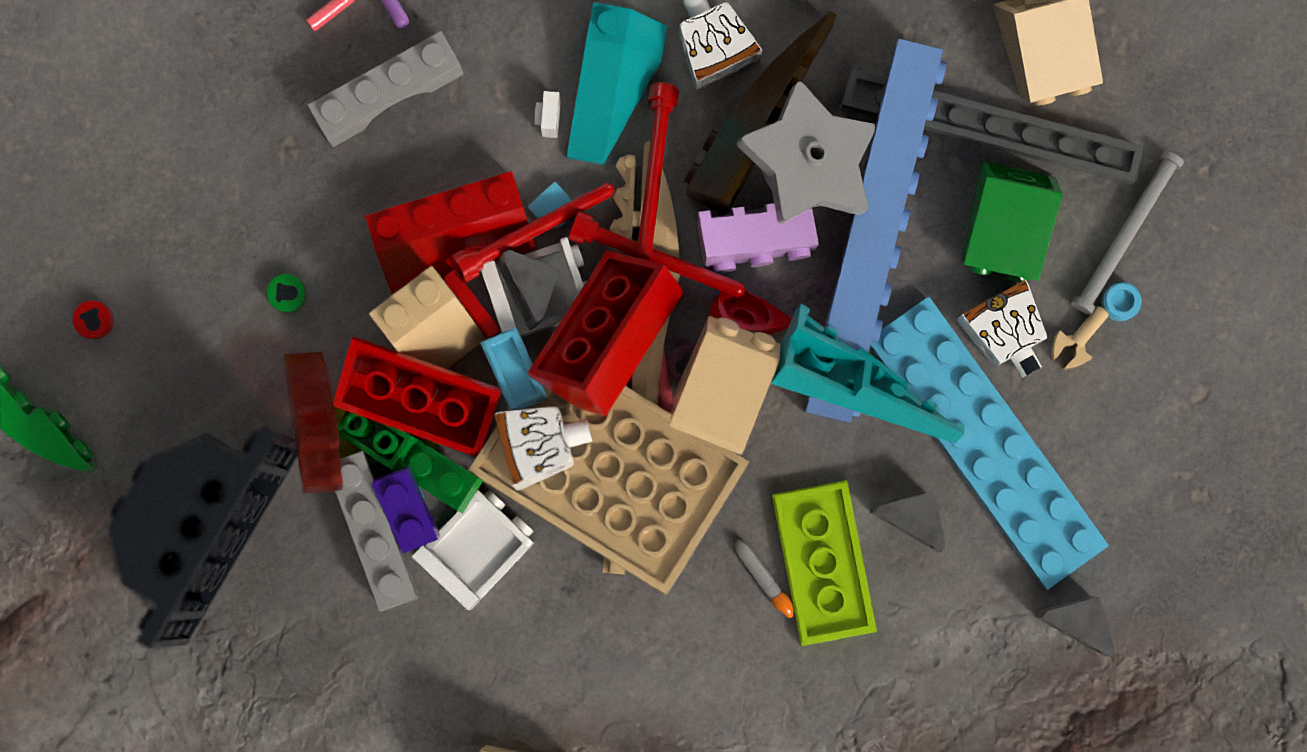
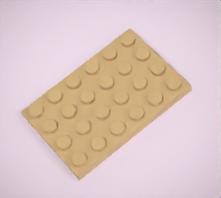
M543 386L548 399L523 410L559 407L564 424L587 419L592 442L570 447L574 465L517 491L512 484L499 429L496 426L468 471L667 596L747 468L749 461L733 451L669 427L671 413L626 386L606 417L579 409Z

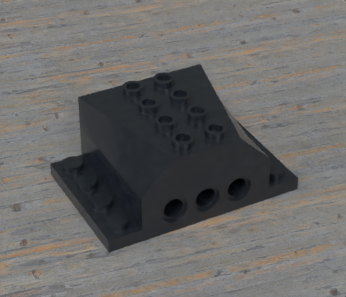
M263 425L260 432L255 430L248 438L243 448V451L247 453L245 455L214 436L205 433L150 456L147 462L143 460L137 466L131 477V482L134 484L126 497L121 496L114 504L110 512V517L113 520L108 526L121 584L157 605L155 609L149 608L140 620L137 629L141 633L136 642L150 650L182 646L189 643L305 445Z

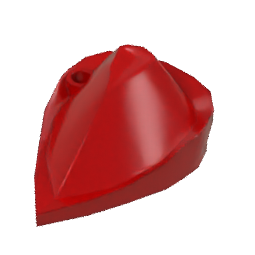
M747 290L740 297H735L721 291L714 297L709 308V316L716 319H730L737 323L741 329L751 333L762 332L770 335L788 329L792 320L780 309Z

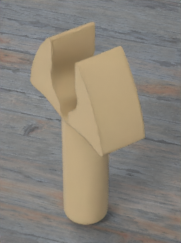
M1097 306L1073 335L1066 336L1062 331L1057 332L1052 343L1051 360L1056 359L1064 347L1074 345L1073 358L1064 366L1063 370L1078 367L1092 359L1093 357L1086 353L1085 344L1107 319L1108 312L1104 308Z

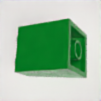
M986 161L981 162L962 251L963 263L969 266L968 269L982 275H990L991 271L1004 273L1007 279L1018 283L1024 280L1028 283V279L1039 281L1063 196L1056 177Z

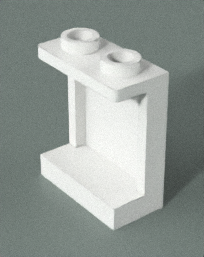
M567 237L561 238L557 244L524 254V256L560 269L544 318L532 330L528 329L498 265L494 261L483 265L484 269L481 271L502 333L516 327L520 337L559 325L586 281L582 282L578 267L584 266L577 244L570 246Z
M477 490L463 514L457 512L439 531V539L421 546L412 556L467 610H472L535 543L529 538L534 531L518 516L511 521L501 511L505 504L491 490H488L485 494Z

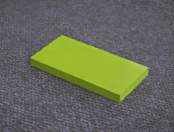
M847 480L772 494L771 497L791 600L794 607L800 646L877 632Z

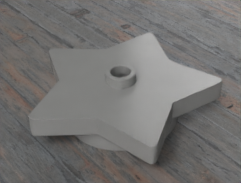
M797 82L791 88L776 123L747 134L737 142V146L762 169L764 178L773 192L778 223L783 224L817 206H824L856 215H862L869 209L858 164L876 130L875 124L832 116L802 82Z

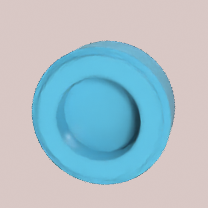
M1118 282L1111 285L1104 291L1101 297V307L1108 312V317L1114 321H1126L1134 317L1139 312L1142 304L1138 289L1126 282Z

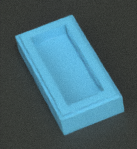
M516 327L481 342L510 411L523 410L548 399L543 386L527 374L533 364Z

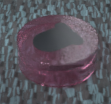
M682 345L671 352L667 367L670 376L675 381H680L695 348L694 346Z

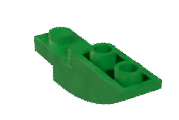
M0 364V429L17 443L44 459L80 471L93 473L97 470L98 467L91 460L95 454L82 439L76 441L68 432V429L71 427L68 420L57 409L52 412L49 409L39 407L32 412L31 410L35 408L34 403L23 391L19 390L16 392L8 382L12 378L11 375Z
M346 411L333 431L394 471L410 466L419 487L462 514L483 482L482 479L413 435L352 412Z

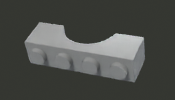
M442 31L308 104V107L332 147H335L365 130L377 115L395 103L416 94L432 93L464 74L458 59Z
M361 451L327 464L328 473L379 611H386L420 598L421 595L409 562L399 547L371 485L373 480L377 479V475L369 455Z

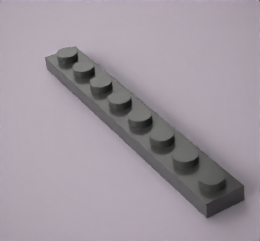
M851 68L841 108L877 117L887 78ZM933 90L932 98L938 99L933 121L926 120L924 130L1131 185L1136 181L1144 149L1143 145Z

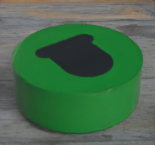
M282 274L275 277L267 288L269 303L282 313L298 311L302 308L307 298V290L303 282L290 274Z

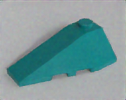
M593 2L567 159L599 165L605 164L628 119L643 97L644 91L653 75L656 74L661 65L668 26L629 8Z

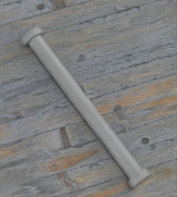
M1169 151L1163 152L1160 157L1161 165L1080 297L1075 296L1071 302L1072 306L1088 315H1091L1094 311L1095 306L1093 303L1173 172L1180 170L1184 161L1178 155Z

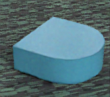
M554 182L527 208L538 219L570 202L571 199ZM571 218L555 226L553 229L565 226L571 220Z

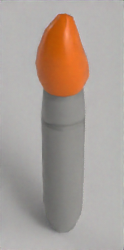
M735 540L734 546L738 556L760 587L771 598L772 605L788 618H792L794 616V607L787 594L781 592L778 584L752 548L743 540Z

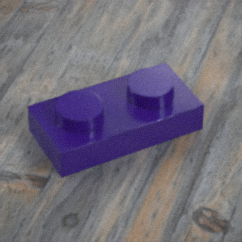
M410 466L373 480L371 485L403 554L439 539L440 533Z

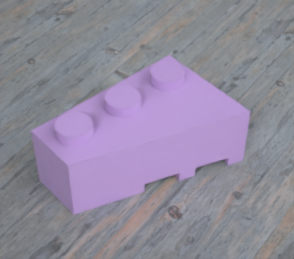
M766 204L764 208L745 211L744 207L732 208L731 214L711 217L710 211L698 212L697 231L703 265L705 269L713 268V271L716 273L736 270L735 264L750 262L751 267L770 265L774 263L773 258L787 255L789 261L806 259L811 257L810 252L816 251L819 245L812 208L783 224L777 221L775 204Z

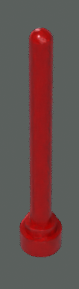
M654 83L649 87L648 103L651 105L654 116L637 255L641 259L650 258L653 251L669 114L673 112V108L678 105L679 88L669 83Z
M604 183L477 251L474 249L469 251L463 249L451 255L450 262L456 275L463 283L471 281L479 276V271L484 269V264L501 256L503 252L512 250L576 216L579 211L584 212L612 197L615 193V188L611 183Z
M579 211L570 231L569 240L582 245L585 242L592 244L595 241L633 257L640 258L637 255V241L599 227L600 223L594 221V216ZM653 248L651 257L644 259L664 264L671 272L735 297H740L745 292V286L741 282Z

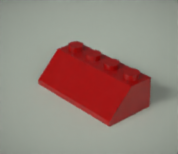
M512 171L365 215L375 252L392 295L431 266L442 279H445L444 277L454 270L450 262L451 255L463 249L467 251L474 249L477 251L528 224ZM531 239L511 251L522 255L536 251L534 240ZM500 256L493 259L492 261L496 263Z
M606 251L527 374L575 407L606 417L684 291L664 264Z
M353 336L332 406L477 457L489 438L495 413H497L502 389Z

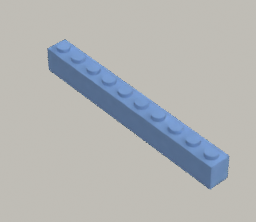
M898 39L894 46L875 123L876 130L871 139L862 175L869 209L862 215H852L825 328L829 325L839 331L837 338L856 351L862 348L869 352L871 342L878 343L883 321L877 320L880 305L887 306L892 284L886 283L889 268L896 269L901 252V247L896 246L895 243L898 231L905 232L908 224L910 210L904 207L907 195L915 194L920 174L914 172L917 157H924L929 136L922 134L926 120L933 121L938 99L932 98L935 83L942 84L947 62L941 61L943 49ZM807 396L804 408L805 413L845 423H851L853 416H860V412Z

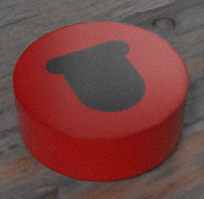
M91 300L81 303L75 309L72 322L78 334L91 340H98L110 333L114 325V317L112 311L106 305Z

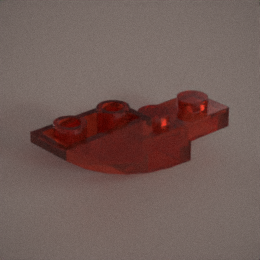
M323 353L284 354L283 361L292 428L294 427L302 494L340 491L343 488L338 450L340 441L331 386Z

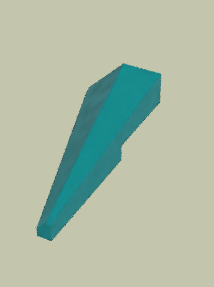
M802 304L799 305L781 342L780 360L771 384L949 442L957 443L964 435L965 425L959 421L953 424L935 411L936 403L929 398L924 402L906 389L909 384L864 349L859 348L857 351L837 338L839 331L832 325L824 328L808 316L810 312L808 307Z

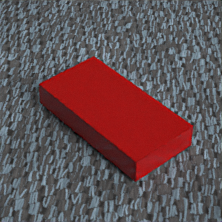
M453 270L444 277V282L484 335L489 339L501 334V329L469 287L458 278L455 271Z

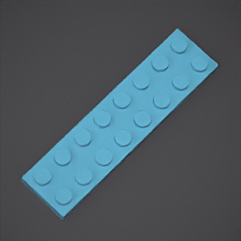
M930 297L921 301L881 330L878 343L871 342L870 344L871 350L879 361L909 384L906 389L924 402L929 398L936 403L935 411L953 424L960 421L965 425L964 435L957 443L937 437L935 439L1044 590L1050 589L1109 546Z

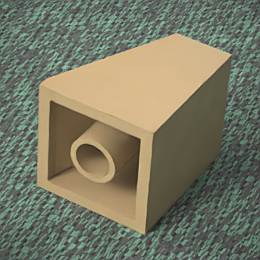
M1007 0L993 4L1020 97L1030 103L1033 102V105H1045L1056 100L1055 96L1069 93L1071 96L1086 94L1092 91L1091 86L1103 83L1089 0Z
M432 266L369 313L398 352L444 369L450 368L479 346L482 341L486 340L481 330Z
M709 316L675 390L669 427L742 455L779 363L780 344L776 343L771 336L765 333H751L741 329L737 323L730 319H716Z

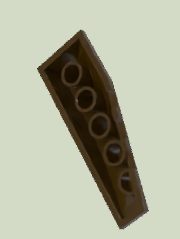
M830 11L792 42L745 92L724 122L719 133L715 130L711 131L702 150L707 152L700 165L696 162L693 163L684 179V182L689 185L686 196L721 215L728 214L755 166V163L737 146V142L743 136L778 121L791 88L797 82L803 81L834 26L837 14Z

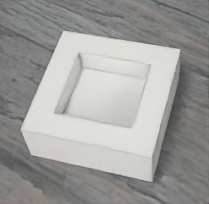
M544 91L543 103L536 102L535 125H541L543 137L558 138L561 103L559 92Z

